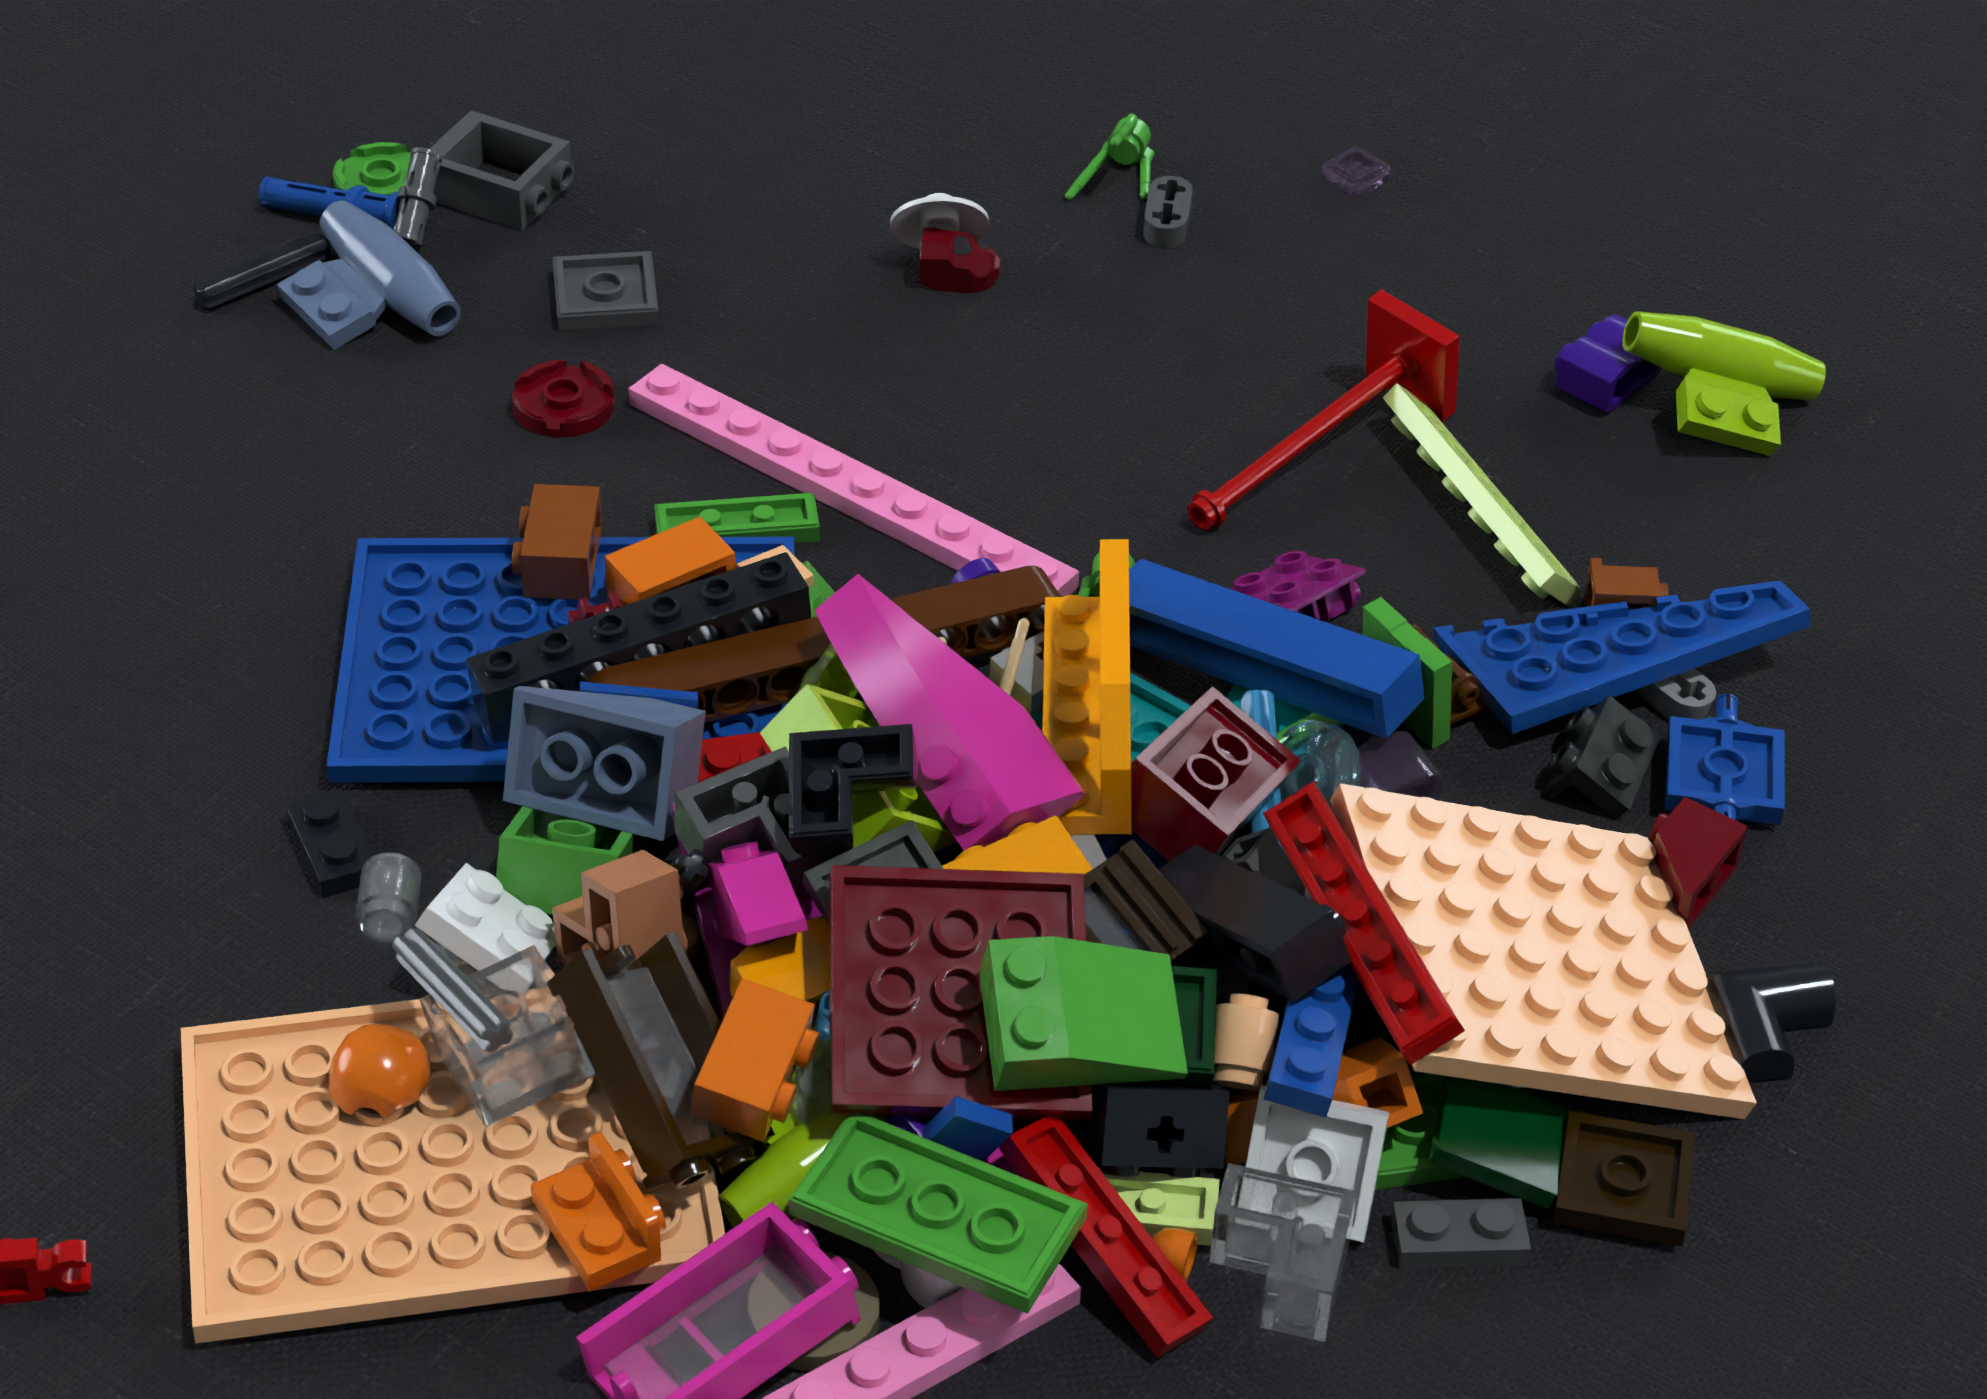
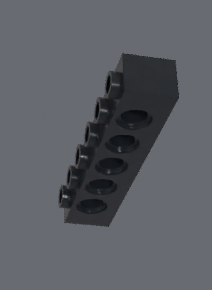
M784 552L466 658L475 709L493 744L508 740L514 688L526 686L579 691L580 681L587 682L590 676L606 667L812 618L809 586L788 553Z

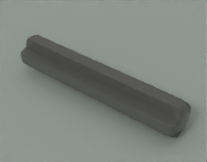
M409 928L404 936H396L394 938L392 948L396 951L397 961L483 1050L496 1052L501 1044L510 1043L513 1032L509 1029V1020L421 930Z

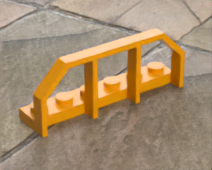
M1129 539L1100 540V597H1082L1079 595L1045 597L1042 733L1086 793L1083 798L1058 817L1069 835L1131 834Z

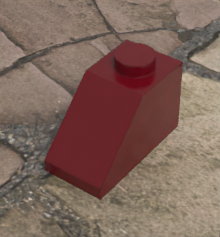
M1684 797L1670 815L1660 814L1652 826L1648 840L1656 849L1654 859L1662 879L1670 886L1673 892L1671 900L1677 914L1684 918L1689 930L1738 868L1748 826Z

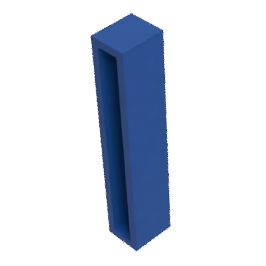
M1140 559L1129 569L1131 647L1250 690H1269L1275 699L1385 739L1425 699L1419 654L1144 559Z

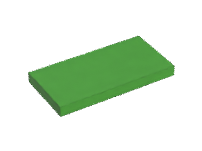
M851 1113L846 1116L789 1198V1215L1028 1314L1087 1219V1203L866 1114Z

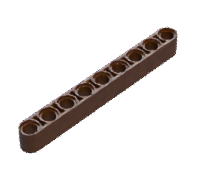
M1031 565L891 598L890 600L935 636L944 637L947 645L962 658H967L1011 647L1018 622L1022 618L1029 621L1025 640L1043 632L1045 597L1062 596L1041 567ZM818 617L606 667L594 673L587 680V682L697 692V709L706 711L705 723L790 702L806 684L829 691L855 686Z

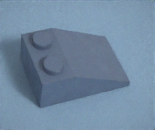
M518 686L514 688L503 801L665 841L676 834L672 819V803L675 802V792L698 783L706 711L654 698Z

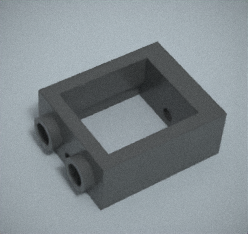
M472 110L430 148L443 157L434 195L437 197V204L523 231L538 215H541L546 207L563 190L568 189L574 178L575 169L573 163H571L570 141ZM486 159L524 170L525 172L516 181H512L478 170L477 168Z

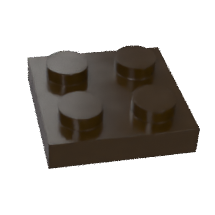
M1569 1111L1553 1223L1682 1247L1687 1226L1696 1133Z

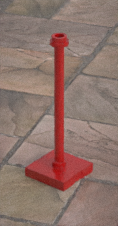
M1379 290L1367 302V377L1215 492L1211 493L1207 490H1201L1196 493L1192 498V502L1187 507L1192 522L1202 530L1217 528L1226 521L1225 510L1383 390L1386 388L1390 390L1396 383L1424 401L1439 420L1444 422L1456 412L1460 336L1384 290Z

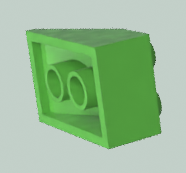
M522 806L500 836L496 878L501 882L505 891L525 905L537 907L546 914L553 915L552 907L583 896L581 872L640 851L644 836Z
M1056 936L988 941L979 969L994 1091L1186 1079L1188 1071L1169 954Z

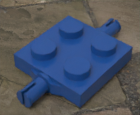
M1726 693L1717 696L1714 700L1715 717L1692 719L1670 716L1666 745L1664 811H1673L1681 800L1687 797L1733 820L1781 825L1785 809V730L1757 727L1744 721H1739V700L1736 696L1730 694L1726 709Z

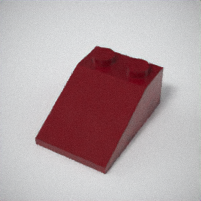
M1212 686L1131 763V831H1134L1158 851L1167 863L1194 845H1198L1219 856L1293 773L1302 760Z

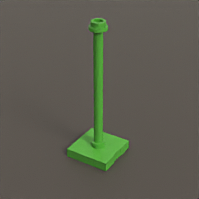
M1382 597L1363 606L1364 636L1420 655L1425 699L1403 723L1433 750L1450 740L1452 661L1427 638H1424ZM1313 712L1277 732V740L1292 751L1341 722Z

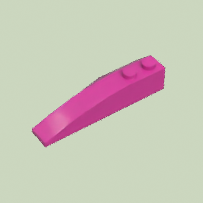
M859 574L854 576L814 610L832 646L880 726L913 725L918 784L963 851L972 846L981 845L985 847L999 841L1024 823L1035 822L1037 824L1055 815L1059 817L1086 795L1024 706L953 651Z

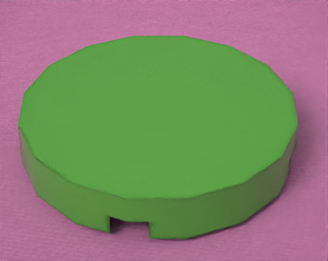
M376 142L361 145L351 150L350 158L343 162L341 157L335 163L333 170L334 188L349 190L351 187L361 185L366 186L369 192L391 195L393 192H398V189L404 186L411 157L408 147L399 143Z

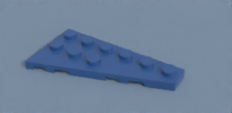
M1779 580L1714 589L1710 594V599L1680 602L1676 594L1656 597V606L1628 610L1627 602L1625 601L1544 612L1537 616L1535 623L1506 626L1503 618L1483 621V630L1454 633L1453 625L1433 627L1434 643L1439 646V650L1443 654H1447L1467 673H1471L1477 678V687L1480 689L1479 697L1482 698L1511 734L1578 711L1583 706L1589 707L1597 704L1608 695L1614 698L1633 692L1641 687L1810 627V608Z

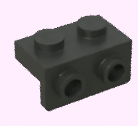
M1608 695L1592 709L1587 706L1581 707L1568 721L1564 732L1569 736L1565 744L1556 751L1548 763V768L1552 773L1543 792L1553 799L1573 785L1616 820L1630 810L1661 737L1649 728L1643 720L1637 718L1612 696Z

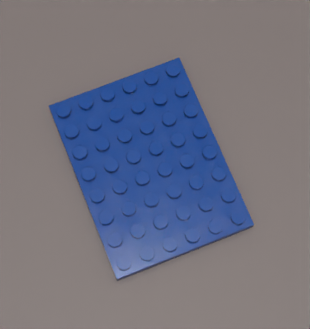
M601 537L591 597L588 600L590 606L609 602L606 587L605 555L649 537ZM721 537L735 552L736 568L737 563L781 545H784L795 556L794 537ZM523 538L357 539L326 766L329 783L505 782L509 739L493 744L474 706L466 658L568 625L567 612L577 610L579 600L523 597L522 575L513 574L512 571L513 544L515 541L523 542ZM789 702L704 723L703 739L761 732Z

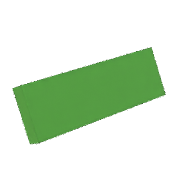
M814 493L654 504L657 534L701 516L720 537H794L795 543L820 541V525Z

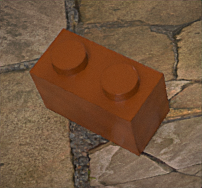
M534 484L530 506H521L519 534L520 538H523V542L515 541L512 551L513 574L522 575L523 597L573 600L587 598L590 600L602 534L600 487Z

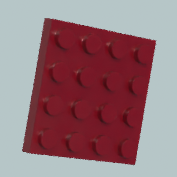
M831 865L829 873L830 1114L862 1113L866 1115L936 1116L955 1096L1007 1112L1012 1115L1013 1119H1042L1046 1116L1059 1117L1061 1120H1089L1092 1113L1091 1085L994 1091L979 969L989 940L1056 936L1086 941L1084 875L1077 873Z

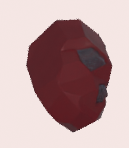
M924 227L920 251L919 283L935 291L969 294L984 291L992 287L999 278L1001 259L995 254L994 250L986 244L978 243L968 232L940 229L938 227Z

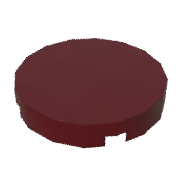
M551 360L540 363L522 373L516 380L515 390L512 391L513 414L520 425L533 433L553 438L576 437L590 433L607 423L615 411L614 383L605 371L591 363L580 361V367L567 366V360Z

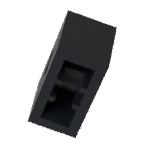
M1142 1081L1091 1085L1092 1113L1089 1120H1083L1081 1146L1093 1161L1102 1166L1101 1172L1113 1176L1134 1177L1140 1175V1167H1162L1163 1174L1174 1177L1193 1178L1200 1176L1201 1168H1224L1230 1091L1212 1083V1086ZM1162 1120L1161 1129L1150 1130V1133L1147 1137L1148 1128L1159 1127L1160 1122Z

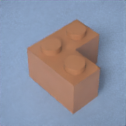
M641 850L581 872L583 896L552 907L557 961L566 966L582 951L592 949L599 962L612 950L623 945H630L636 956L635 959H638L663 936L674 932L687 954L688 941L683 930L681 900L684 889L683 885L679 882L678 870L645 850Z

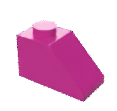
M747 842L722 849L723 860L706 864L711 869L709 879L723 936L749 946L808 930L805 916L778 852L767 849L759 850L757 842Z

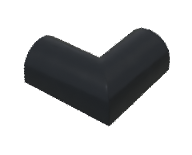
M912 724L789 733V839L791 847L797 854L813 860H830L853 848V793L917 789V755Z
M1823 963L1705 975L1708 981L1706 990L1715 1013L1725 1023L1724 1035L1732 1056L1744 1069L1748 1082L1792 1077L1795 1067L1794 1057L1782 1030L1832 1026L1836 1008V995L1831 973Z

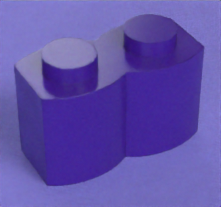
M1614 314L1605 318L1602 322H1595L1589 328L1586 336L1563 346L1555 361V369L1558 371L1555 386L1604 412H1611L1622 405L1634 390H1640L1652 381L1662 368L1623 349V333L1628 320Z

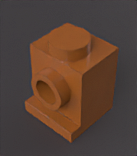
M1590 558L1583 597L1584 607L1626 601L1628 610L1656 606V597L1669 596L1668 584L1659 582L1657 567L1602 565V558Z

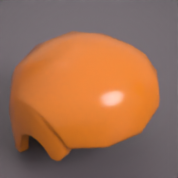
M386 1024L363 1025L345 1036L332 1058L329 1070V1094L339 1107L349 1115H353L360 1107H367L376 1110L381 1117L386 1118L394 1110H399L416 1103L429 1084L430 1055L423 1043L412 1032Z

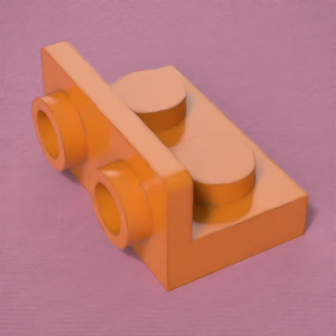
M601 1131L588 1136L589 1160L531 1184L532 1202L590 1292L662 1261L660 1232L666 1230V1221L659 1202L651 1193L643 1195L636 1184V1175L629 1157L622 1149L614 1151Z

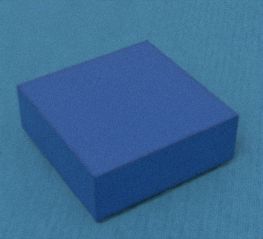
M955 1096L923 1128V1138L983 1162L1013 1134L1011 1114Z

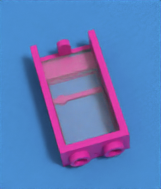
M771 1202L578 1335L576 1339L589 1377L609 1399H741L846 1323L850 1322L852 1325H855L861 1319L854 1294L859 1289V1284L854 1273L839 1256H834L830 1259L819 1248L815 1235L803 1220L799 1218L790 1220Z

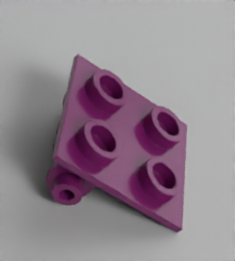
M1292 551L1278 556L1274 560V565L1261 572L1248 573L1238 577L1234 581V586L1229 588L1328 622L1356 606L1357 599L1361 597V591L1354 580L1366 574V569L1343 564L1339 559H1320L1307 556L1303 551Z

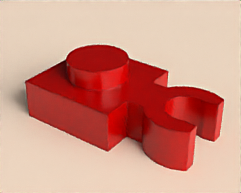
M8 1238L0 1240V1304L46 1300V1288L51 1287L65 1292H82L91 1289L92 1264L87 1263L86 1241L66 1240L56 1244L52 1249L40 1250L37 1238Z

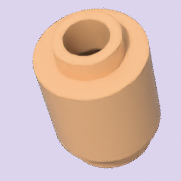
M1231 994L1229 1004L1216 1005L1214 1084L1233 1089L1260 1091L1263 1086L1264 1076H1269L1279 1020L1278 1013L1267 1009V999L1247 994Z

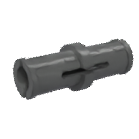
M417 147L411 150L407 177L404 186L400 187L397 193V199L400 204L393 229L414 250L422 248L429 212L433 211L436 206L435 184L443 159L442 155H438V152L424 147Z

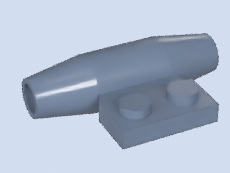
M348 201L332 203L325 209L320 219L321 230L340 259L324 263L318 260L277 284L281 298L334 350L376 326L375 321L386 307L433 336H442L449 333L457 325L461 316L460 306L435 269L389 225Z

